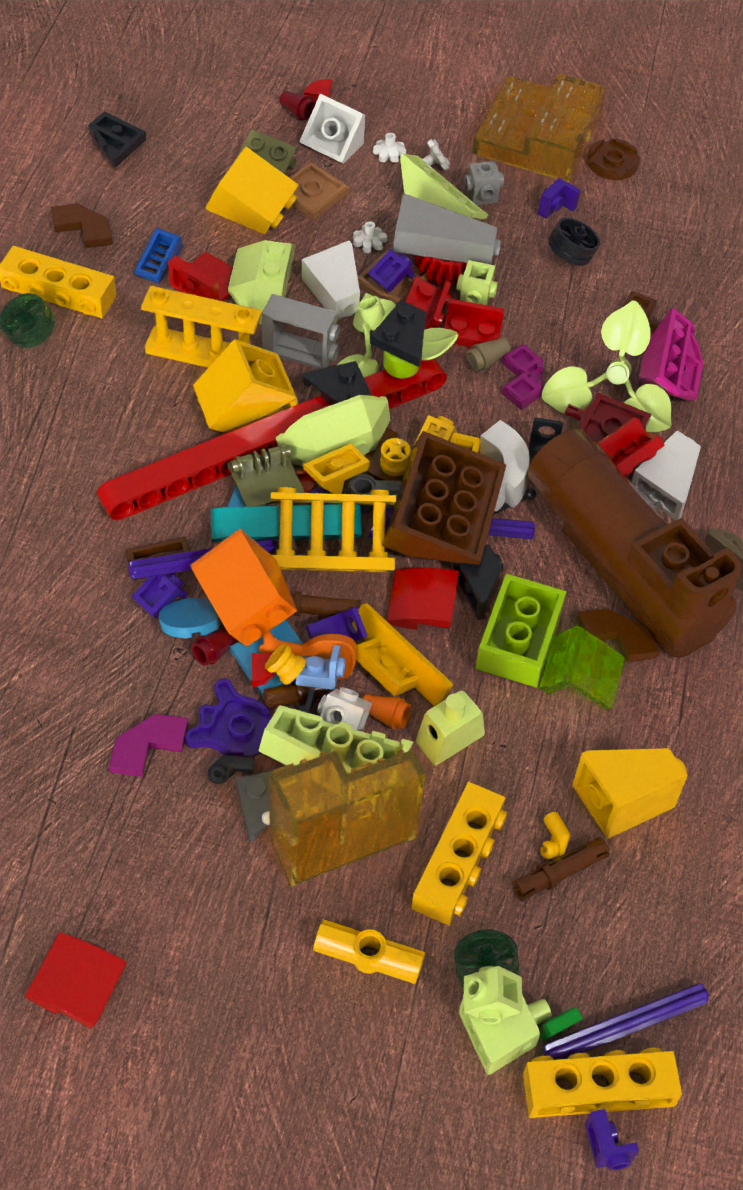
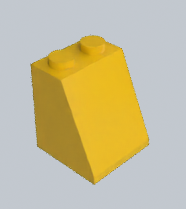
M245 146L216 187L205 208L212 213L265 235L270 226L276 229L284 217L280 213L285 207L289 210L297 198L293 193L299 185Z
M236 339L229 344L193 384L207 425L210 429L223 433H228L251 424L291 402L296 397L277 353Z
M669 748L587 750L581 753L572 786L605 837L609 839L675 808L688 775L684 763L679 758H676Z

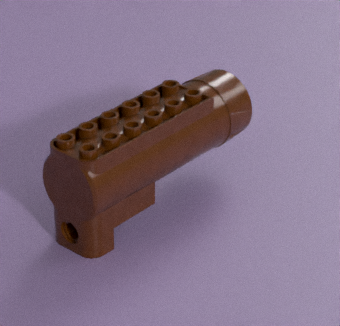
M571 429L554 437L540 449L528 468V479L536 487L549 507L564 520L562 529L564 534L640 623L648 628L652 637L664 651L673 657H685L712 642L731 620L736 610L737 602L732 594L742 570L741 562L728 547L714 554L683 518L668 524L619 470L609 454L584 430Z

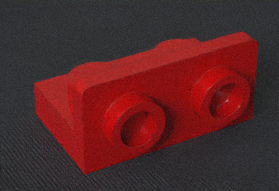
M415 276L409 286L404 301L426 311L424 330L438 328L445 314L441 313V311L445 309L451 298V294L448 293L451 283L447 280L439 289Z
M450 299L444 328L458 333L457 340L454 342L455 345L471 347L475 344L500 338L504 309Z

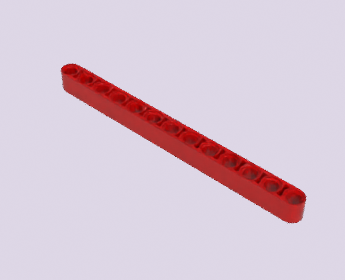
M435 359L421 360L418 372L408 378L400 379L393 377L384 369L364 379L372 396L378 398L380 396L386 397L389 409L439 389L446 382L447 374ZM321 395L109 480L99 487L97 496L112 520L125 519L232 475L227 463L235 460L236 456L252 455L254 451L260 455L261 449H265L268 452V449L278 447L276 437L281 433H285L302 416L333 404L326 402L321 398Z

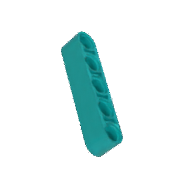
M342 504L324 505L323 539H342ZM355 504L354 538L362 537L361 506ZM293 505L292 540H311V505ZM280 506L222 507L210 510L211 541L213 542L224 541L240 528L254 541L266 539L279 541Z

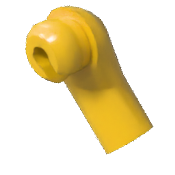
M557 812L548 813L544 817V823L552 836L550 841H544L543 847L540 848L541 855L545 859H552L553 861L565 855L570 839V832Z

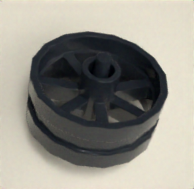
M562 218L549 236L548 243L552 251L561 259L574 265L584 266L589 264L593 255L598 250L600 239L596 232L585 223L573 218Z

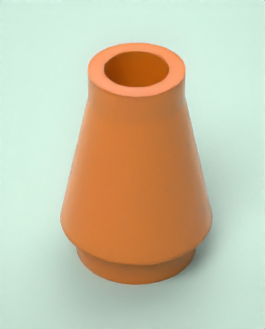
M365 694L363 699L373 703L369 713L371 717L393 730L405 728L411 715V704L406 703L404 698Z

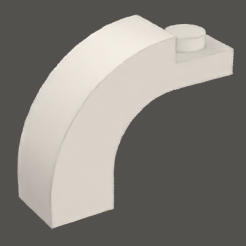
M499 420L480 436V454L507 465L494 511H498L504 502L514 508L521 501L528 485L529 451L523 438L512 427Z

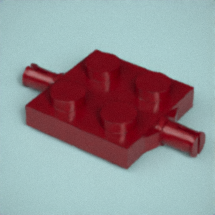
M597 393L592 404L585 410L568 404L565 410V415L579 420V429L584 430L596 443L634 417L640 420L646 432V427L651 418V414L600 393Z

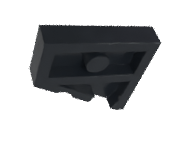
M105 111L88 125L89 134L114 167H117L146 141L145 131Z
M400 300L370 335V344L419 367L422 359L426 311Z
M356 361L303 373L304 385L315 387L321 392V398L334 405L358 395L372 396Z

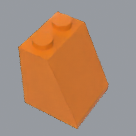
M241 528L190 565L228 633L246 647L297 612L277 560Z

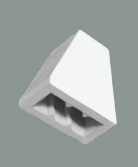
M348 240L302 259L301 279L323 307L337 312V320L356 313L360 299V289L352 243Z
M677 430L664 442L665 446L657 451L655 457L643 462L635 469L631 482L648 502L674 520H678L682 516L701 448L693 439Z

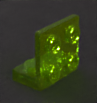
M576 625L553 638L539 689L549 695L569 685L605 710L613 707L625 658L594 635Z

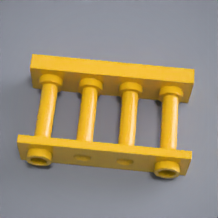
M150 286L141 305V310L155 313L156 326L153 327L145 344L146 354L209 368L230 344L223 341L222 328L238 331V340L250 344V334L254 335L262 316V310ZM167 316L183 319L184 332L168 329ZM195 322L210 325L211 338L195 335Z
M280 487L277 492H271V502H280L279 550H276V555H272L277 560L280 570L394 572L395 558H388V552H385V546H382L385 538L386 505H395L396 495H389L388 490H371V495L296 493V488ZM293 503H311V541L307 556L295 555V550H292ZM324 504H342L341 551H338V556H326V551H323ZM355 504L373 505L372 552H369V557H357V552L354 551Z

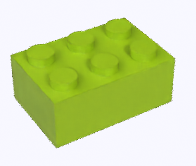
M506 573L478 649L475 669L537 688L562 614L567 591Z

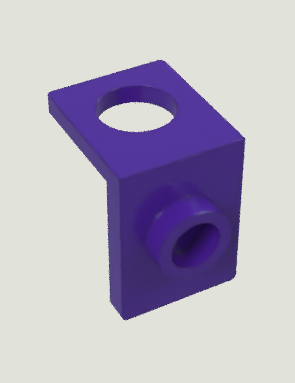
M357 607L306 626L310 639L323 634H341L352 638L355 642L367 637ZM351 617L353 618L356 624L357 631L354 629L352 625Z

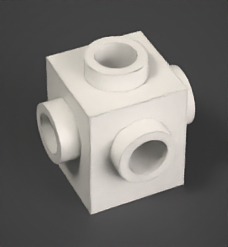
M341 687L340 690L335 689L322 697L317 713L321 714L320 716L325 722L353 725L352 729L363 732L373 703L359 698V694L356 691Z

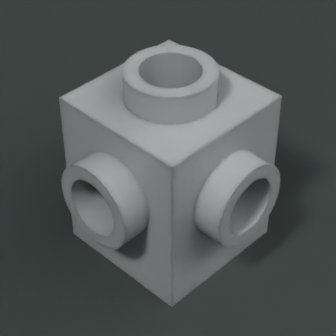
M495 161L469 164V172L464 177V185L471 201L476 205L498 203L500 188L504 186V176L502 171H498Z

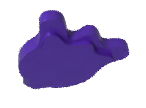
M223 678L216 681L214 692L218 704L216 706L205 704L200 707V724L187 731L185 734L186 745L194 749L201 747L212 748L223 755L255 757L262 754L258 750L264 730L272 718L269 714V709L254 698L239 694L228 679Z

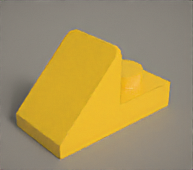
M350 443L304 463L303 469L322 488L333 494H342L344 481L367 471L370 461Z

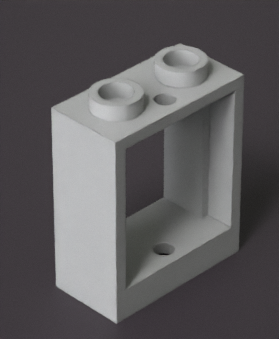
M272 294L262 312V348L277 353L282 359L317 369L327 368L331 361L336 360L339 352V345L336 344V340L340 332V325L337 324V312ZM283 323L322 333L323 343L283 332Z

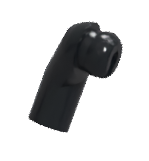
M223 755L209 767L207 772L208 778L215 784H222L236 772L253 773L255 757Z

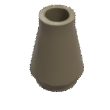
M501 337L496 340L472 345L466 354L470 366L475 371H485L501 357L509 353L511 348L507 339Z

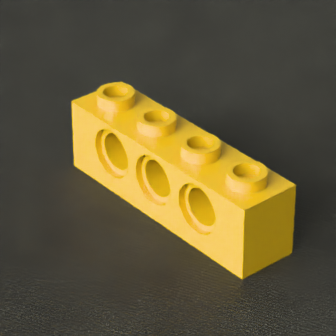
M12 246L0 263V283L2 288L83 312L87 315L103 319L117 296L115 276L17 246Z
M471 782L467 783L413 894L412 910L450 926L454 915L459 917L462 915L468 901V897L464 895L468 885L473 888L475 887L482 868L478 867L481 857L488 859L495 842L491 836L495 829L501 831L508 814V812L503 810L506 797ZM477 823L481 825L483 828L474 829L471 828L468 824ZM465 851L470 856L460 857L456 855L455 852ZM450 879L453 880L456 883V885L446 886L441 882V880Z
M656 1047L644 1049L638 1054H626L625 1051L615 1050L599 1057H590L587 1053H577L570 1055L568 1059L553 1060L551 1056H539L533 1058L531 1062H527L523 1072L529 1118L590 1114L592 1111L605 1109L606 1112L675 1107L682 1096L674 1051L662 1052L661 1048ZM637 1072L641 1074L646 1083H635L630 1078L629 1073ZM592 1076H604L610 1085L601 1087L594 1082ZM557 1078H566L572 1083L573 1088L570 1090L562 1089L555 1080Z

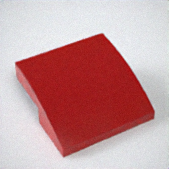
M406 568L395 570L387 622L392 626L417 630L418 623L450 629L459 571L441 568Z
M59 932L24 998L55 1015L61 1012L92 1029L96 1025L127 961L83 940Z

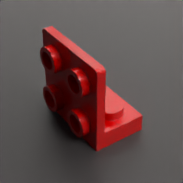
M204 252L192 263L186 262L176 255L168 261L170 286L178 291L223 302L230 296L228 286L233 267L210 253Z

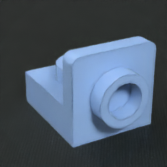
M334 645L330 659H323L318 656H302L306 660V664L296 678V685L335 690L338 677L343 678L345 672L346 658H340L341 646Z

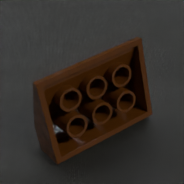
M422 431L411 450L382 546L410 557L479 565L507 465Z

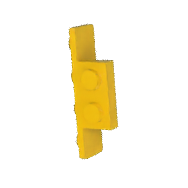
M368 603L362 604L358 612L367 637L363 638L366 642L356 645V660L394 697L415 688L433 706L443 702L453 687V683ZM353 620L352 625L354 629L357 631L356 624Z

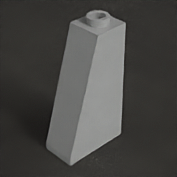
M403 194L395 229L393 251L468 263V260L491 265L493 256H499L501 240L496 239L498 227Z

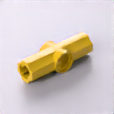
M324 919L320 924L313 948L315 952L352 963L363 973L379 972L416 984L425 958L424 951L386 940L376 930L368 929L361 932ZM370 947L378 953L373 956H367L361 950Z

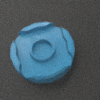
M186 598L174 601L166 605L159 612L161 630L165 634L176 638H190L192 633L200 632L201 636H205L217 630L222 624L210 600L205 598Z

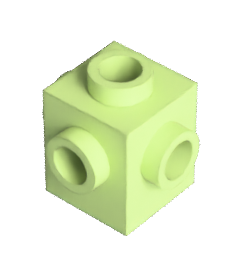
M468 260L464 275L460 274L456 290L461 291L460 301L488 305L489 298H495L498 282L493 281L494 265Z
M500 966L482 967L479 969V972L464 976V1012L478 1018L483 1024H498L502 1021V1018L522 1013V977Z

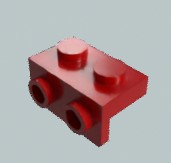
M635 417L597 442L609 454L612 461L625 476L632 473L633 468L639 463L655 457L657 451L665 446L659 435L645 432L640 420Z

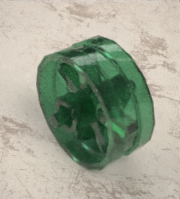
M26 293L18 295L7 303L0 315L2 332L15 345L21 348L35 347L44 342L55 326V315L52 309L36 294Z
M488 929L469 933L458 942L454 949L456 978L463 988L464 976L479 972L480 968L486 966H500L520 975L518 946L513 938L504 932ZM512 959L511 964L503 963V961ZM466 968H474V969H473L472 971H469V970H467Z

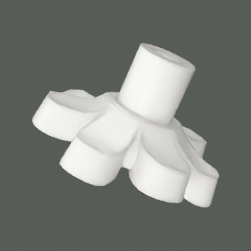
M387 133L385 140H378L373 147V154H380L378 159L380 162H386L388 158H390L391 162H399V156L407 154L404 143L395 141L396 135L394 133Z
M430 139L427 142L430 147V154L423 158V160L429 166L437 163L444 170L449 169L450 162L446 157H443L444 155L439 149L438 142L435 139Z
M371 221L366 222L362 226V230L355 231L352 237L354 239L353 245L355 247L363 245L362 251L364 253H370L372 247L375 250H382V243L388 240L387 234L383 233L381 228H375V223Z

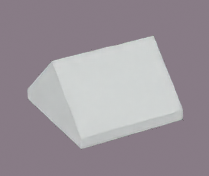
M320 94L299 142L344 164L364 144L365 115Z

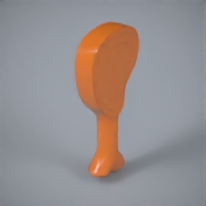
M267 631L263 635L264 643L259 647L260 653H273L280 645L286 643L292 648V653L296 656H318L323 659H330L334 645L341 646L340 658H346L344 677H338L337 680H343L351 675L357 657V647L354 640L341 634H323L310 639L304 644L280 641L270 631Z

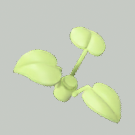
M365 293L363 299L358 304L353 326L358 332H364L366 354L364 356L360 354L348 356L337 365L356 361L364 378L376 373L378 362L370 359L372 357L370 331H375L396 306L394 302ZM445 328L425 329L421 360H431L445 353L457 340L458 333Z
M633 300L609 315L603 323L601 334L605 345L611 350H620L619 358L614 359L610 363L607 372L587 382V374L584 369L576 366L565 367L557 371L545 384L541 396L544 402L564 414L568 404L585 410L592 401V392L589 388L608 379L613 384L620 385L624 383L631 398L627 399L624 402L625 404L651 414L646 432H660L671 427V401L667 392L656 384H644L635 393L631 386L629 376L632 368L629 361L625 359V352L633 356L642 354L649 345L651 336L648 318L639 303Z

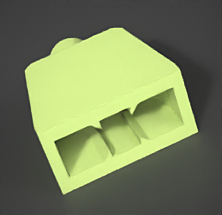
M464 691L451 694L446 700L429 709L424 714L415 743L432 764L437 766L485 735L483 713Z
M523 995L522 1013L502 1018V1021L498 1024H483L478 1018L465 1013L463 999L459 1009V1015L487 1075L496 1072L534 1048L540 1037L537 1025L552 1019L550 1007L544 998L527 1005Z

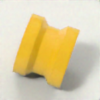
M391 438L382 444L380 467L384 473L390 476H400L405 473L411 453L410 445L406 441L399 438Z
M284 643L269 657L265 664V669L270 673L278 674L279 680L283 684L288 685L301 673L306 660L300 655H294L292 648Z

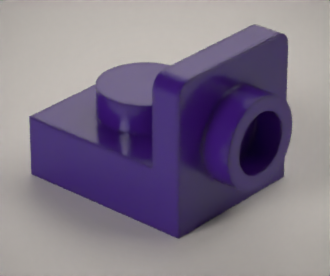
M558 178L541 194L538 215L547 219L562 206L574 211L578 205L580 189Z
M391 249L368 272L370 278L388 293L405 276H408L411 280L416 276L411 268L413 265L411 260L403 253H400L398 256Z
M174 573L148 577L131 597L157 619L159 612L177 596L185 599L188 594L181 588L184 582Z
M606 1110L590 1112L585 1122V1128L596 1168L608 1166L609 1170L614 1171L630 1166L631 1161L634 1160L639 1152L637 1143L616 1146L615 1144L618 1143L617 1129L613 1121H608Z

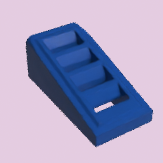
M156 228L133 272L134 275L159 284L169 270L168 261L175 255L178 256L183 247L181 236ZM160 246L168 247V250L162 249ZM157 252L165 256L164 258H162L160 256L155 255V253ZM151 260H154V261L159 262V263H161V264H160V266H159V265L150 263V261H151ZM148 267L153 270H156L157 272L156 274H154L144 269Z

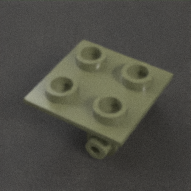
M251 129L240 153L246 146L283 174L289 168H295L297 160L293 156L298 149L296 146Z
M279 444L278 447L268 449V452L265 449H261L260 455L254 451L252 455L236 456L235 460L227 463L246 507L265 506L275 503L271 502V492H277L280 487L296 488V493H305L289 459L291 451L288 445L283 446Z

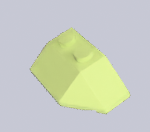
M401 155L400 162L405 194L478 221L487 218L489 214L430 167L422 158L416 155Z
M264 240L237 249L228 286V292L237 305L259 309L263 312L272 294L285 297L296 244ZM261 316L260 321H259V323H258V324H260V325H262V316Z
M358 395L304 415L292 424L285 433H281L276 437L277 446L279 444L283 446L288 445L291 451V457H289L291 463L299 466H304V463L350 443L365 455L376 449L391 420L388 400L384 396L378 398L369 395Z

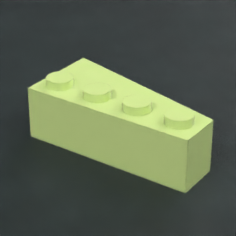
M279 705L264 730L258 751L304 775V769L307 768L310 778L377 811V807H379L378 801H381L383 804L398 776L394 770L396 766L395 759L398 758L400 762L399 770L401 771L413 741L401 739V742L385 738L386 734L376 731H372L371 734L352 729L353 725L343 722L332 724L323 721L321 716ZM318 760H321L323 763V776H320L318 772V767H320ZM382 767L386 771V783L384 784L380 779Z

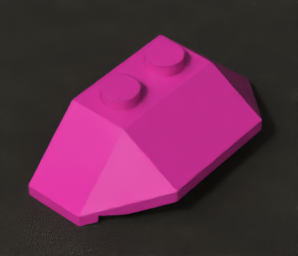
M673 307L668 311L650 337L649 345L644 352L639 378L642 379L644 384L660 386L671 397L694 401L698 395L703 360L699 344L693 334L696 332L694 324Z

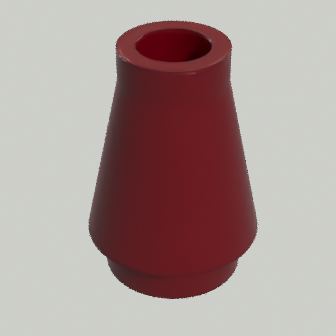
M284 91L280 96V104L286 107L298 119L309 120L316 104L312 96L291 93L289 91Z
M224 627L208 635L196 637L195 642L191 645L193 656L201 665H213L238 640L230 635Z

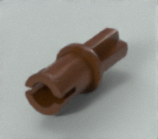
M293 680L292 684L265 689L263 697L265 705L270 708L291 703L300 705L302 701H307L310 689H315L314 699L328 695L330 690L296 685V680Z

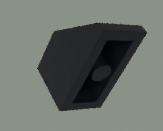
M489 544L485 545L479 565L454 562L453 570L459 571L457 582L478 620L484 619L499 586L500 575L503 571V563L500 556L494 554Z

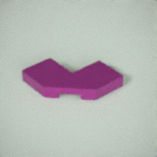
M521 344L503 356L502 364L518 377L503 386L501 394L520 410H523L542 396L543 359L526 345Z
M154 714L116 737L109 764L110 772L143 777L150 748L183 752L185 734L189 725L188 718Z

